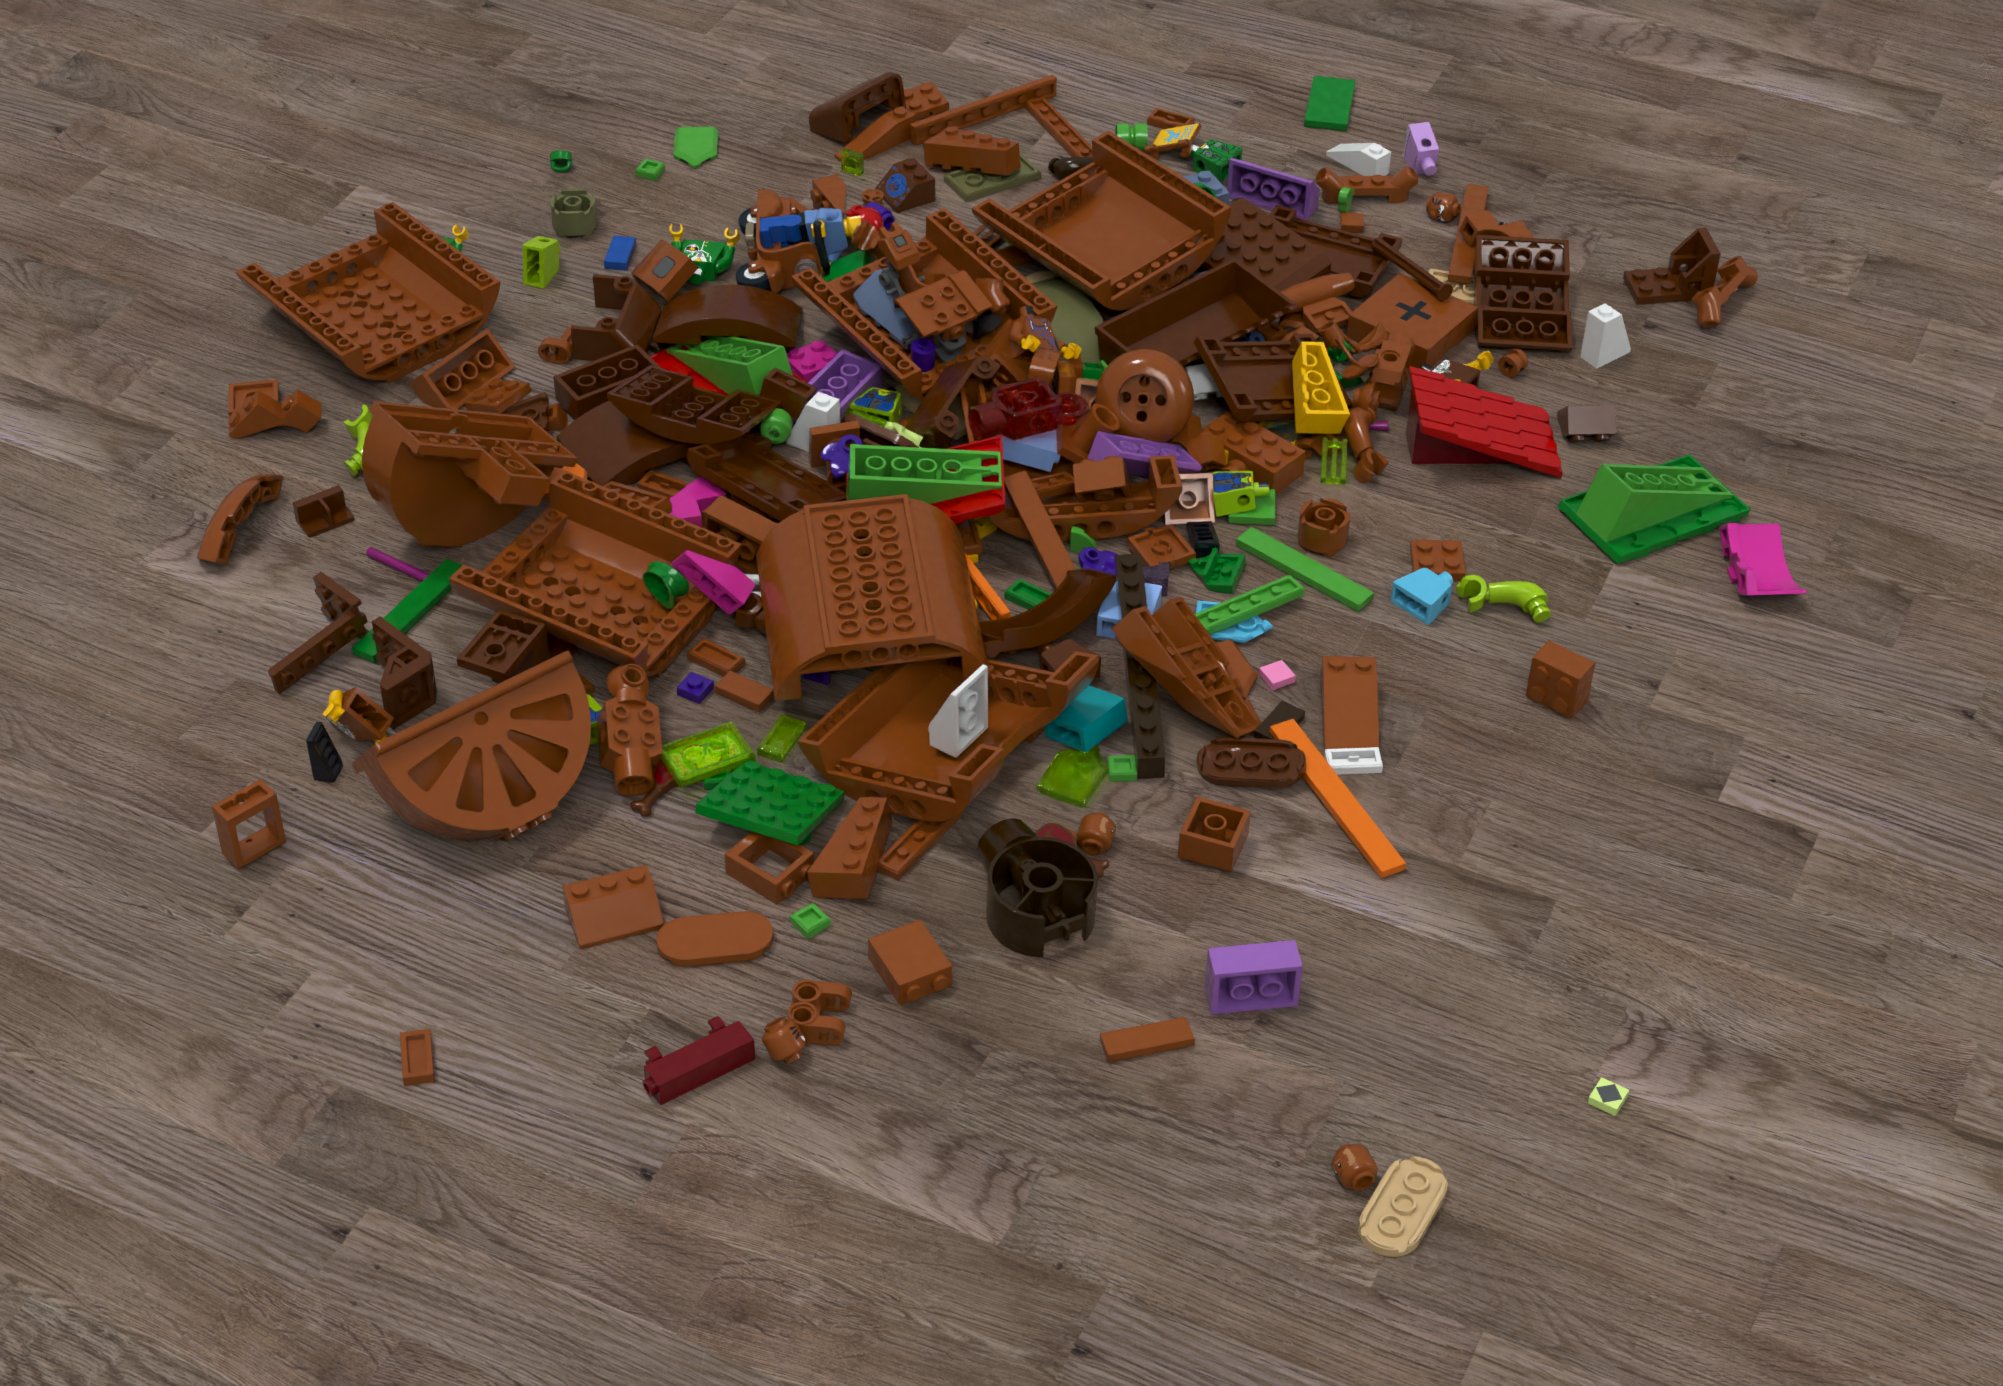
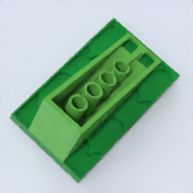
M1690 454L1657 466L1601 464L1587 491L1561 499L1557 506L1593 542L1595 541V544L1608 556H1611L1610 558L1616 564L1647 556L1651 551L1675 545L1680 540L1712 532L1715 528L1720 527V525L1738 522L1743 517H1746L1751 510Z

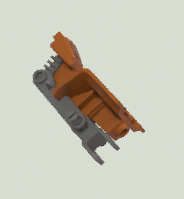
M897 222L891 223V232L887 231L884 226L881 227L878 233L881 238L878 247L886 256L887 261L885 263L889 267L879 274V282L884 288L887 287L886 295L892 294L894 296L893 305L895 309L900 307L915 326V330L911 335L902 338V344L904 347H908L916 339L927 338L935 343V353L943 363L955 359L958 355L962 354L960 348L966 344V339L962 335L966 322L977 318L984 311L991 309L992 304L964 270L929 285L922 283L921 281L925 280V276L917 278L911 266L919 263L920 257L919 251L908 231L903 230Z

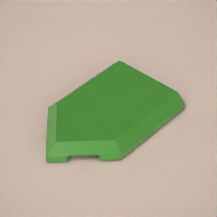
M679 127L675 130L674 158L680 161L684 160L689 163L690 167L696 169L701 166V162L717 157L718 130L715 127Z

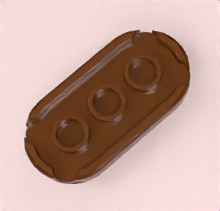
M846 413L840 422L858 420L862 444L866 438L882 446L919 448L906 437L855 414Z
M1221 737L1212 740L1211 744L1206 747L1204 745L1197 754V767L1201 777L1215 785L1284 788L1297 783L1303 777L1306 771V757L1304 752L1297 748L1296 744L1287 740Z

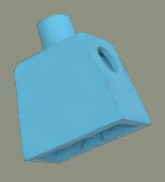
M1421 568L1393 582L1391 602L1429 625L1448 606L1453 578L1446 571L1437 575L1428 568Z

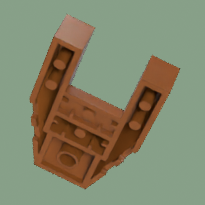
M1182 597L1168 600L1153 615L1146 606L1133 609L1111 628L1116 635L1118 643L1125 647L1187 712L1235 738L1254 733L1261 724L1250 700L1245 702L1238 690L1242 686L1239 679L1235 678L1233 680L1227 666L1230 662Z

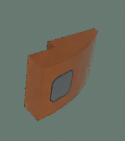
M661 239L631 274L658 296L669 302L699 267L680 250Z

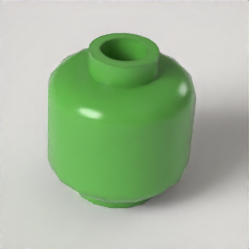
M776 408L771 415L761 421V435L772 440V444L784 443L791 435L793 425L791 416L787 411Z

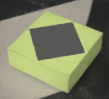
M1601 1077L1590 1094L1587 1104L1616 1116L1628 1097L1629 1089Z

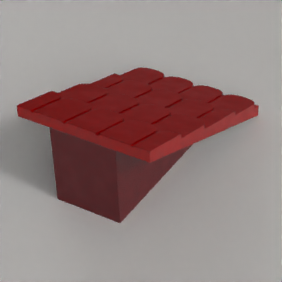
M1412 366L1409 367L1412 390L1406 438L1412 464L1515 463L1561 478V460L1558 457L1557 445L1554 441L1553 430L1549 422V414L1545 409L1513 401V397L1481 390L1469 383L1445 378L1444 374Z

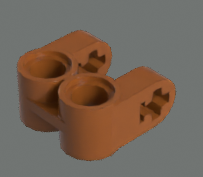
M1039 347L1036 349L1031 361L1024 391V400L1028 405L1037 407L1043 404L1054 377L1060 353ZM1034 392L1040 396L1034 399L1031 393Z
M809 979L797 982L792 989L793 997L791 1007L788 1010V1019H793L797 1022L806 1039V1044L829 1046L840 1044L844 1039L845 1023L837 1017L821 1016L822 1011L843 1012L847 1010L851 1002V989L841 983Z

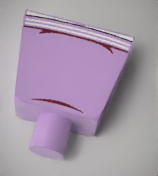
M1429 122L1408 124L1402 157L1407 165L1417 174L1425 173V175L1431 176L1437 171L1436 162L1439 152Z

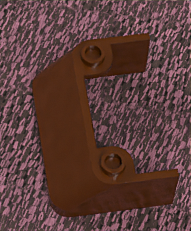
M594 274L595 307L619 309L621 313L618 319L612 317L601 319L595 328L571 326L574 359L595 361L637 344L648 354L649 343L653 341L662 312L661 306L634 279L628 276L619 277Z

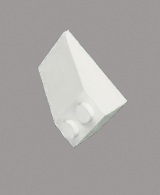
M984 664L950 694L928 727L930 746L955 758L988 728V666Z

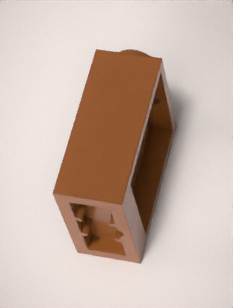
M261 779L212 806L222 854L237 869L286 842L277 794ZM263 811L266 827L239 841L236 825Z
M753 831L725 853L726 874L776 905L786 897L791 896L795 889L804 881L809 880L807 871L814 863V853L803 846H797ZM768 850L792 863L776 878L753 865Z

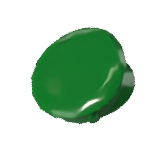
M659 561L651 562L647 567V571L643 574V582L648 591L668 609L674 608L675 597H682L689 592V583L686 578L669 564Z

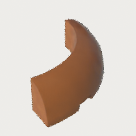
M260 474L241 482L233 488L211 518L203 536L197 558L227 565L237 537V532L235 531L237 525L241 521H246L254 510V504L257 502L263 503L268 500H278L284 476Z

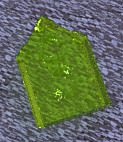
M1097 745L1088 752L1081 750L1072 751L1071 749L1059 751L1036 785V789L1043 795L1082 808L1087 805L1109 772V767L1106 761L1102 759Z

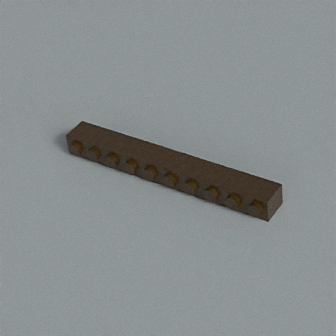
M1141 554L1115 555L1116 592L1120 620L1133 609L1143 606L1147 607ZM1123 647L1137 779L1165 778V752L1156 679Z

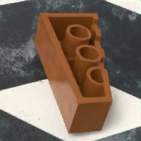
M950 126L945 128L943 132L923 142L925 167L933 168L935 164H940L942 169L951 170L952 167L960 166L963 171L971 172L981 169V173L1009 175L1021 168L1019 143L1010 141L1008 138H995L990 134L982 135L975 133L973 130L965 131L958 129V127Z

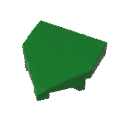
M1215 547L1210 555L1199 560L1194 557L1188 560V563L1209 591L1233 594L1246 565L1245 554H1218V549Z

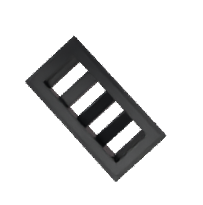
M1212 521L1187 522L1190 544L1196 552V558H1204L1210 555L1215 547L1218 549L1219 554L1220 543Z
M316 722L306 739L314 780L333 783L343 768V763L323 723Z

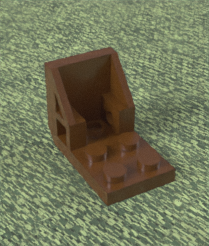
M1697 228L1671 252L1668 268L1658 267L1656 269L1624 271L1623 279L1636 305L1692 301L1691 299L1697 292L1714 286L1721 253L1707 228Z
M378 617L372 621L374 632L372 637L376 644V659L381 666L385 667L380 689L384 710L394 717L389 726L394 730L436 704L437 688L431 653L382 617Z

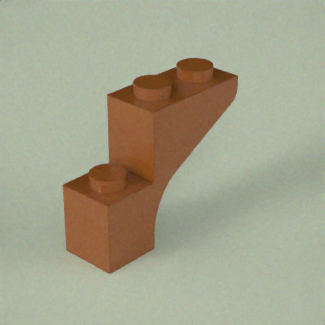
M1489 210L1466 215L1459 229V232L1470 247L1476 246L1477 235L1534 238L1521 220L1500 226Z
M298 389L291 396H286L282 404L258 390L252 397L248 396L238 412H233L229 417V436L234 439H240L272 427L283 425L295 427L307 433L321 419V403Z
M1191 414L1183 430L1172 440L1168 441L1185 446L1189 454L1202 466L1201 471L1207 473L1226 466L1224 439L1214 435L1213 432H1202L1201 419L1198 416Z

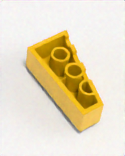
M1301 342L1292 360L1296 433L1340 434L1350 416V412L1324 342Z

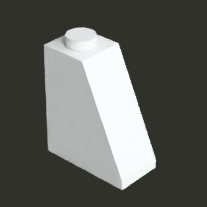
M1607 304L1588 311L1580 358L1597 369L1630 353L1631 348L1622 314Z
M818 392L805 405L786 444L809 452L810 428L840 423V399Z

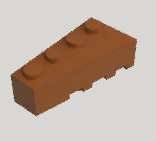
M860 797L807 871L813 897L868 899L878 870L879 859L883 854L893 823L886 797Z

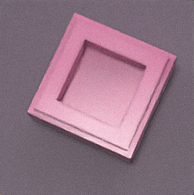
M1283 660L1259 668V676L1272 691L1295 683L1296 675Z

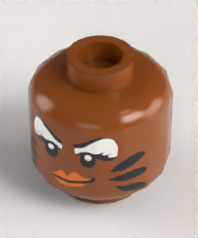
M1436 192L1433 196L1429 197L1426 204V212L1432 220L1450 223L1455 217L1459 216L1461 211V204L1458 203L1457 197L1453 194Z
M780 1017L764 1027L765 1032L762 1035V1042L774 1061L785 1060L786 1064H789L802 1056L801 1050L806 1045V1039L795 1020H786L785 1017Z

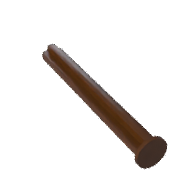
M1377 237L1374 239V242L1371 244L1373 249L1436 293L1440 301H1445L1451 296L1453 291L1452 285L1442 283L1381 238Z

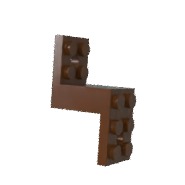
M498 609L457 657L458 667L492 677V681L501 683L567 650L573 655L578 647L548 635L545 623Z

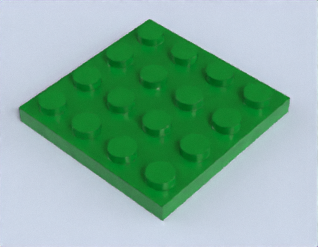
M744 761L696 803L695 814L798 846L844 801L845 791L836 789L830 784L810 781L809 778L804 776H794L785 773L782 769H771L762 766L756 761Z

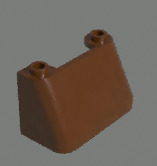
M888 72L865 81L817 106L809 115L810 131L847 143L853 139V135H851L852 128L860 125L859 114L878 104L892 108V110L901 106L906 109L901 76Z
M981 356L951 364L942 371L906 425L907 430L923 437L919 444L920 447L947 449L953 436L958 430L959 419L953 412L948 410V407L957 395L960 396L959 391L969 376L983 380L985 393L988 392L1001 366L999 363L989 357Z

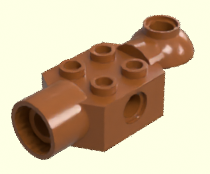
M1391 332L1388 334L1387 339L1383 341L1381 348L1376 349L1375 354L1378 356L1379 362L1369 369L1370 377L1366 380L1365 385L1362 388L1355 389L1352 409L1369 407L1375 413H1377L1378 407L1394 411L1398 410L1407 385L1409 367L1415 351V343L1409 335L1403 332Z
M628 664L614 668L607 676L606 684L608 690L615 698L605 701L596 719L600 766L614 773V785L618 793L626 796H639L649 792L654 786L652 769L662 755L659 708L646 700L650 691L648 677L642 667L636 664Z

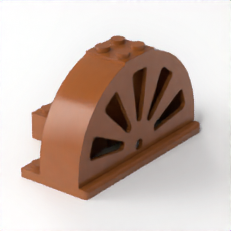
M373 401L370 408V413L373 417L363 445L362 471L367 489L375 502L400 524L404 531L417 539V543L425 547L436 545L450 548L451 546L462 547L463 544L479 540L499 530L516 518L528 505L539 506L554 467H575L578 458L527 416ZM452 429H456L455 434H451L449 432Z
M569 650L546 660L372 745L352 765L357 774L362 771L366 772L378 794L397 814L422 830L450 839L484 840L494 838L497 841L504 837L506 841H509L529 828L532 829L553 817L551 811L559 807L557 803L572 787L584 765L590 743L591 717L584 685L572 662L574 659Z

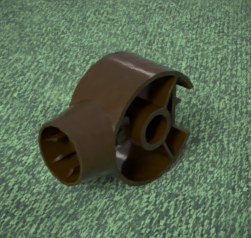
M1010 818L991 826L980 838L977 851L988 875L986 919L994 937L1010 950L1032 957H1043L1044 943L1063 937L1065 941H1069L1070 934L1081 929L1082 939L1086 941L1095 924L1098 874L1091 858L1079 847L1067 841L1051 837H1038L1021 819ZM1013 884L1022 895V900L1015 908L1007 904L999 896L1004 889Z

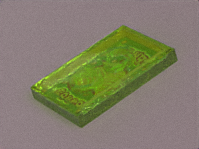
M732 721L662 745V755L660 757L680 788L735 769L746 761H756L755 753Z

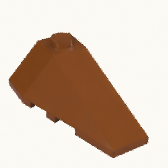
M902 106L885 113L835 154V159L847 167H851L852 165L846 157L853 152L857 154L861 161H864L910 140V124L915 122V115Z

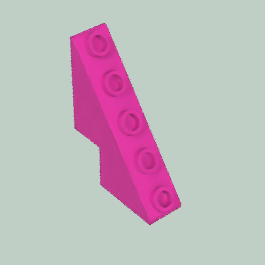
M699 476L677 494L669 498L672 504V512L669 514L702 527L703 516L701 511L708 508L720 495L726 497L723 488L714 486L706 478Z

